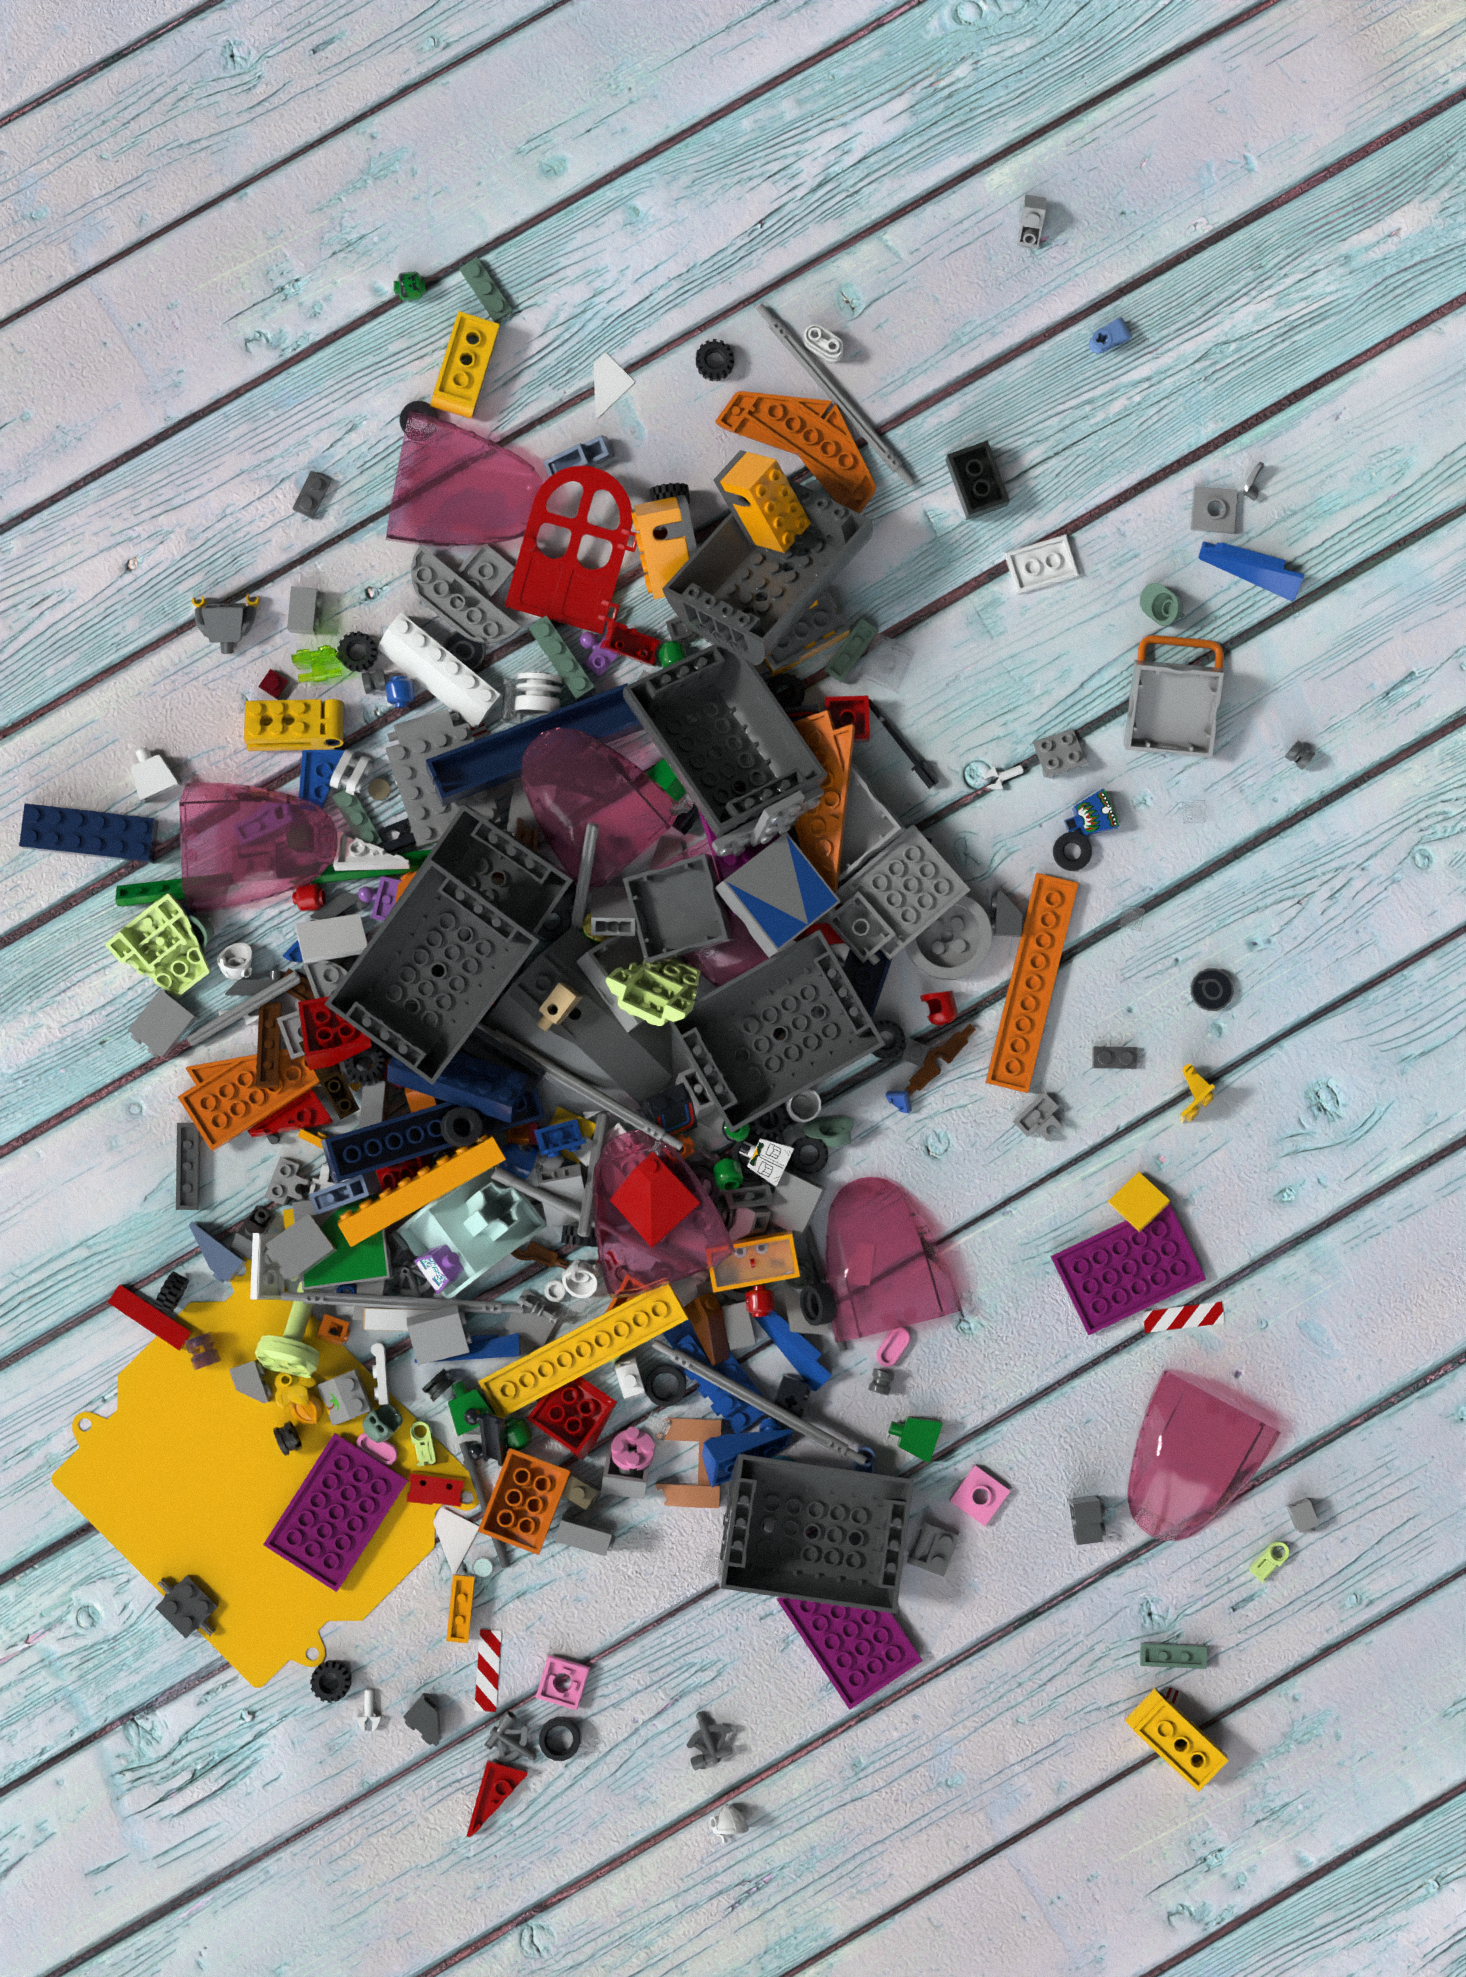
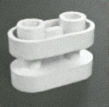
M812 324L805 329L803 344L808 351L829 364H835L840 361L844 347L840 338L817 324Z
M346 749L331 777L330 786L339 789L341 784L347 786L346 793L355 796L356 793H361L365 783L363 779L365 775H370L373 764H371L370 758L363 755L359 761L354 759L355 752ZM350 767H353L355 769L349 778L346 775Z

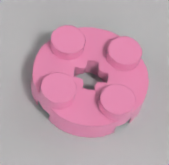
M629 1427L627 1430L622 1431L611 1443L612 1459L623 1470L630 1471V1469L636 1468L637 1471L642 1470L653 1461L655 1444L647 1433L638 1430L636 1427ZM630 1447H636L638 1452L632 1451L629 1453L628 1451Z

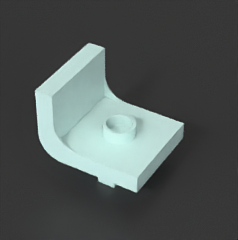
M494 1168L486 1170L433 1200L396 1231L415 1258H418L430 1248L444 1244L448 1245L452 1252L458 1254L459 1262L464 1270L454 1283L442 1291L446 1299L453 1298L547 1226L523 1192L491 1178Z

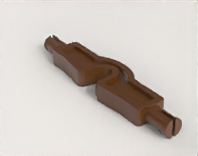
M970 1023L961 1033L956 1032L943 1046L937 1047L928 1053L923 1066L909 1079L910 1084L903 1090L909 1091V1097L916 1089L918 1091L922 1090L927 1083L941 1073V1069L935 1064L937 1057L942 1058L946 1063H951L960 1050L968 1043L967 1038L976 1031L973 1027L967 1033L972 1027Z
M534 1241L530 1242L526 1251H521L517 1248L510 1253L519 1260H534L549 1267L556 1265L565 1270L568 1266L561 1263L566 1265L570 1263V1261L559 1258L558 1253Z

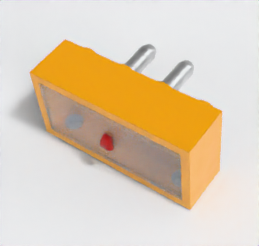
M792 1230L706 1245L705 1250L713 1292L800 1277Z

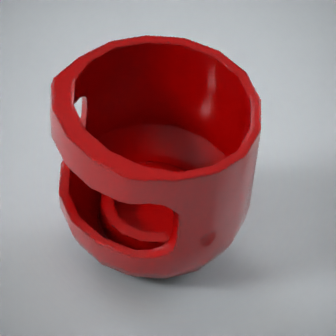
M953 990L920 996L921 1002L928 1004L930 1014L927 1018L932 1024L944 1025L956 1019L958 1010Z

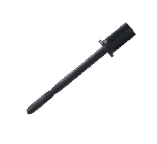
M869 699V708L915 765L911 770L918 774L928 789L934 787L939 780L925 764L926 760L919 761L874 702Z

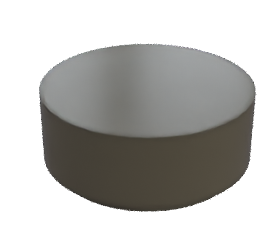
M375 779L369 784L368 792L374 800L383 801L390 795L391 789L385 780Z

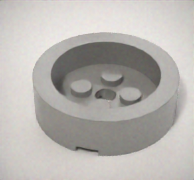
M964 895L905 947L907 955L919 970L930 977L952 980L966 976L980 966L989 952L992 941V929L989 918L975 900ZM947 930L952 933L953 939L951 942L946 943L942 941L941 933Z

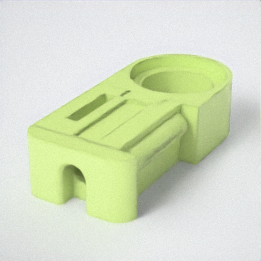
M417 1421L410 1429L412 1444H416L415 1449L417 1459L419 1460L416 1464L417 1466L433 1464L437 1458L430 1425L425 1421ZM417 1425L426 1427L427 1433L424 1437L416 1436L414 1429Z
M1281 1541L1272 1542L1251 1564L1249 1571L1261 1582H1266L1264 1578H1267L1276 1569V1565L1280 1567L1288 1558L1289 1549L1287 1545ZM1277 1545H1281L1284 1548V1554L1279 1558L1274 1557L1272 1552L1273 1548Z

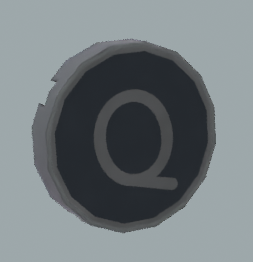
M457 631L450 634L444 642L443 647L472 671L479 668L485 659L486 650L484 643L471 641Z
M1207 968L1200 971L1193 978L1190 986V995L1193 1002L1199 1008L1207 1011H1218L1226 1007L1234 994V985L1231 978L1224 971L1217 968Z

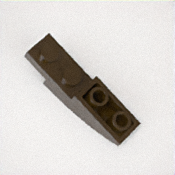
M301 1041L299 1045L305 1054L304 1043ZM337 1064L331 1067L314 1069L340 1120L360 1110Z

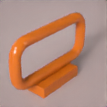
M1149 635L1139 643L1138 660L1146 661L1147 646L1149 644L1209 648L1215 652V667L1221 668L1223 671L1224 653L1222 647L1216 641Z

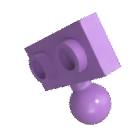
M584 632L580 636L581 646L586 649H593L594 651L583 665L598 677H601L618 654L601 649L602 641L598 643L596 636L592 632Z
M381 876L377 893H374V890L368 886L359 889L357 895L360 900L366 903L375 901L371 915L372 919L385 920L395 905L398 884L402 881Z

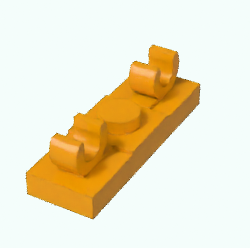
M453 1574L446 1641L469 1643L475 1576Z

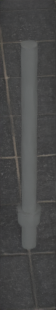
M465 1441L459 1444L464 1457L463 1464L465 1469L469 1471L484 1515L489 1502L476 1468L478 1466L477 1461L469 1457V1444ZM491 1537L501 1567L506 1568L510 1566L502 1541Z

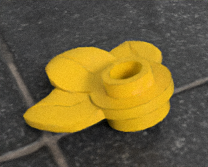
M283 1372L279 1373L275 1378V1386L277 1388L275 1394L276 1403L282 1409H285L290 1402L298 1405H308L309 1395L307 1389L316 1385L315 1379L312 1376L311 1378H303ZM287 1378L290 1380L287 1384L282 1383L283 1379Z

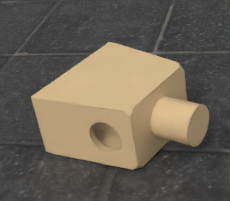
M558 983L540 1007L539 1011L543 1015L536 1024L546 1032L553 1023L561 1024L583 996L567 983ZM555 1005L558 1008V1012L556 1014L553 1012V1007Z

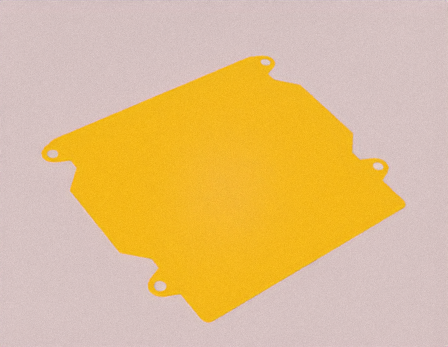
M243 1257L247 1260L244 1264L246 1273L243 1276L236 1275L230 1282L234 1293L226 1301L190 1302L174 1318V1320L193 1332L180 1351L156 1336L118 1374L117 1410L108 1419L92 1412H82L75 1416L72 1422V1430L79 1448L53 1473L51 1482L163 1596H165L166 1592L157 1584L163 1577L174 1586L179 1584L188 1575L218 1605L207 1620L216 1631L209 1637L201 1627L196 1630L253 1687L261 1688L289 1660L306 1667H315L323 1662L325 1647L318 1633L321 1627L327 1621H362L435 1547V1526L433 1523L435 1512L443 1504L433 1503V1505L406 1502L407 1494L411 1487V1481L408 1480L337 1592L263 1545L334 1433L336 1432L357 1446L358 1437L365 1433L362 1423L369 1412L332 1425L323 1403V1413L317 1424L302 1425L291 1414L292 1402L285 1409H282L276 1403L275 1394L277 1388L275 1386V1378L281 1372L272 1371L265 1367L266 1375L263 1377L265 1383L270 1384L273 1396H270V1402L264 1404L236 1390L229 1369L256 1360L255 1350L262 1336L283 1337L294 1302L250 1299L252 1260ZM310 1314L302 1343L313 1347L320 1353L317 1370L312 1373L316 1385L357 1368L375 1411L383 1405H379V1400H375L374 1387H378L377 1379L373 1378V1375L342 1344L338 1346L321 1339H315L320 1322ZM287 1378L283 1379L282 1383L287 1384L290 1380ZM316 1385L307 1389L308 1392L316 1394L322 1401ZM389 1392V1405L393 1406L400 1413L403 1422L393 1436L386 1440L398 1450L396 1461L387 1466L407 1479L410 1478L412 1470L466 1478L462 1493L465 1491L471 1492L473 1494V1501L470 1504L462 1503L461 1507H452L465 1511L474 1509L478 1505L479 1500L469 1471L433 1435L436 1462L417 1466L416 1463L419 1460L417 1459L415 1449L416 1444H412L410 1429L418 1420ZM84 1418L89 1419L91 1422L90 1430H80V1420ZM291 1421L300 1437L302 1449L298 1451L289 1450V1455L285 1456L276 1441L273 1428L283 1427L284 1423ZM417 1425L414 1432L416 1436L424 1437L427 1429L423 1425ZM311 1647L316 1648L319 1652L318 1658L316 1660H309L306 1657L307 1649Z

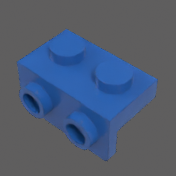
M577 1119L534 1130L540 1155L548 1154V1158L561 1155L560 1150L568 1149L569 1152L580 1150L581 1145L587 1143L586 1139L582 1140Z

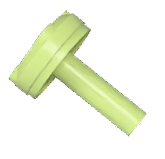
M300 1281L297 1292L304 1293L302 1282ZM294 1301L283 1337L267 1335L260 1338L255 1355L259 1362L263 1364V1367L272 1371L311 1378L312 1373L317 1370L320 1353L313 1347L302 1343L313 1304H303L302 1301Z

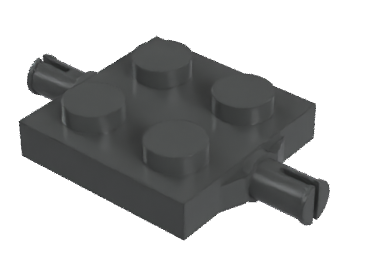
M188 1575L179 1584L174 1586L165 1577L157 1583L166 1594L155 1608L185 1639L200 1627L209 1637L216 1631L207 1620L218 1605Z

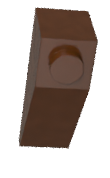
M713 1292L697 1297L684 1306V1309L712 1366L730 1359L723 1310Z

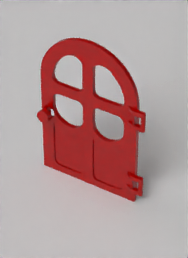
M572 466L551 475L541 485L532 504L505 607L542 618L547 616L549 620L598 634L603 633L606 621H616L620 605L612 603V597L625 550L635 553L637 539L636 532L631 531L633 519L629 497L623 486L613 476L591 466ZM571 481L582 485L583 494L575 518H568L547 511L546 503L557 488ZM598 490L608 491L616 501L620 522L615 530L592 525L587 520L594 493ZM549 523L571 531L568 549L564 556L552 559L540 551L537 545V536L542 524ZM584 535H591L611 542L612 552L605 566L598 569H587L579 563L577 555L581 539ZM629 536L635 537L632 547L627 546ZM610 607L615 608L612 618L607 617Z

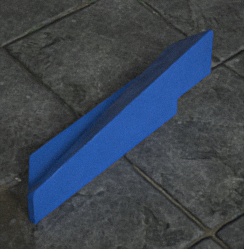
M1202 542L1198 557L1200 560L1287 600H1295L1304 574L1285 570L1286 560L1226 543L1217 542V545Z
M775 1310L769 1312V1316L754 1317L801 1377L808 1381V1385L813 1391H817L832 1377V1374L817 1361L822 1353L800 1333L791 1332L789 1323Z
M519 1333L498 1337V1334L471 1336L472 1344H469L468 1353L434 1362L520 1356Z

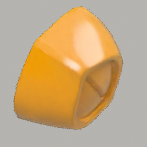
M308 1392V1405L291 1403V1414L302 1425L317 1424L323 1413L321 1399L311 1392Z

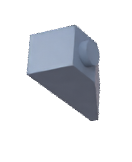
M375 1170L311 1193L309 1196L316 1215L377 1194L383 1190Z
M191 1222L189 1227L210 1270L214 1272L213 1276L222 1283L224 1281L231 1282L247 1260L200 1224Z

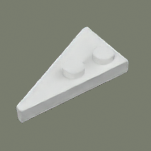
M337 831L333 864L335 871L410 869L409 860L404 859L402 856L397 854L393 856L386 853L383 848L370 843H364L358 838L354 840L345 836L344 832Z

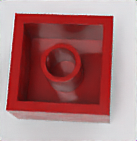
M869 696L825 697L824 708L825 711H830L835 730L853 724L855 726L854 743L869 742Z

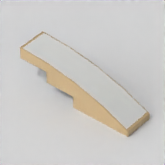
M364 1307L363 1330L408 1331V1317L435 1310Z

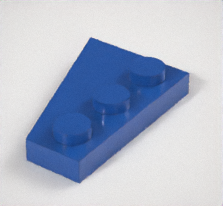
M302 750L298 799L299 813L321 814L332 788L330 786L331 777L345 750Z

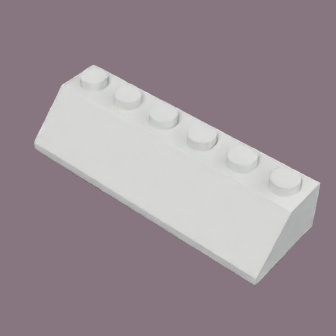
M401 612L387 628L377 649L455 713L458 712V715L476 730L503 698L499 692Z

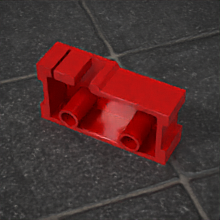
M608 621L606 627L608 631L605 640L601 643V649L648 666L654 665L655 651L657 646L660 645L661 640L639 633L635 628L629 629L627 625L619 622Z
M411 1471L409 1478L411 1487L407 1494L406 1502L428 1505L436 1503L461 1507L463 1503L461 1494L466 1478Z

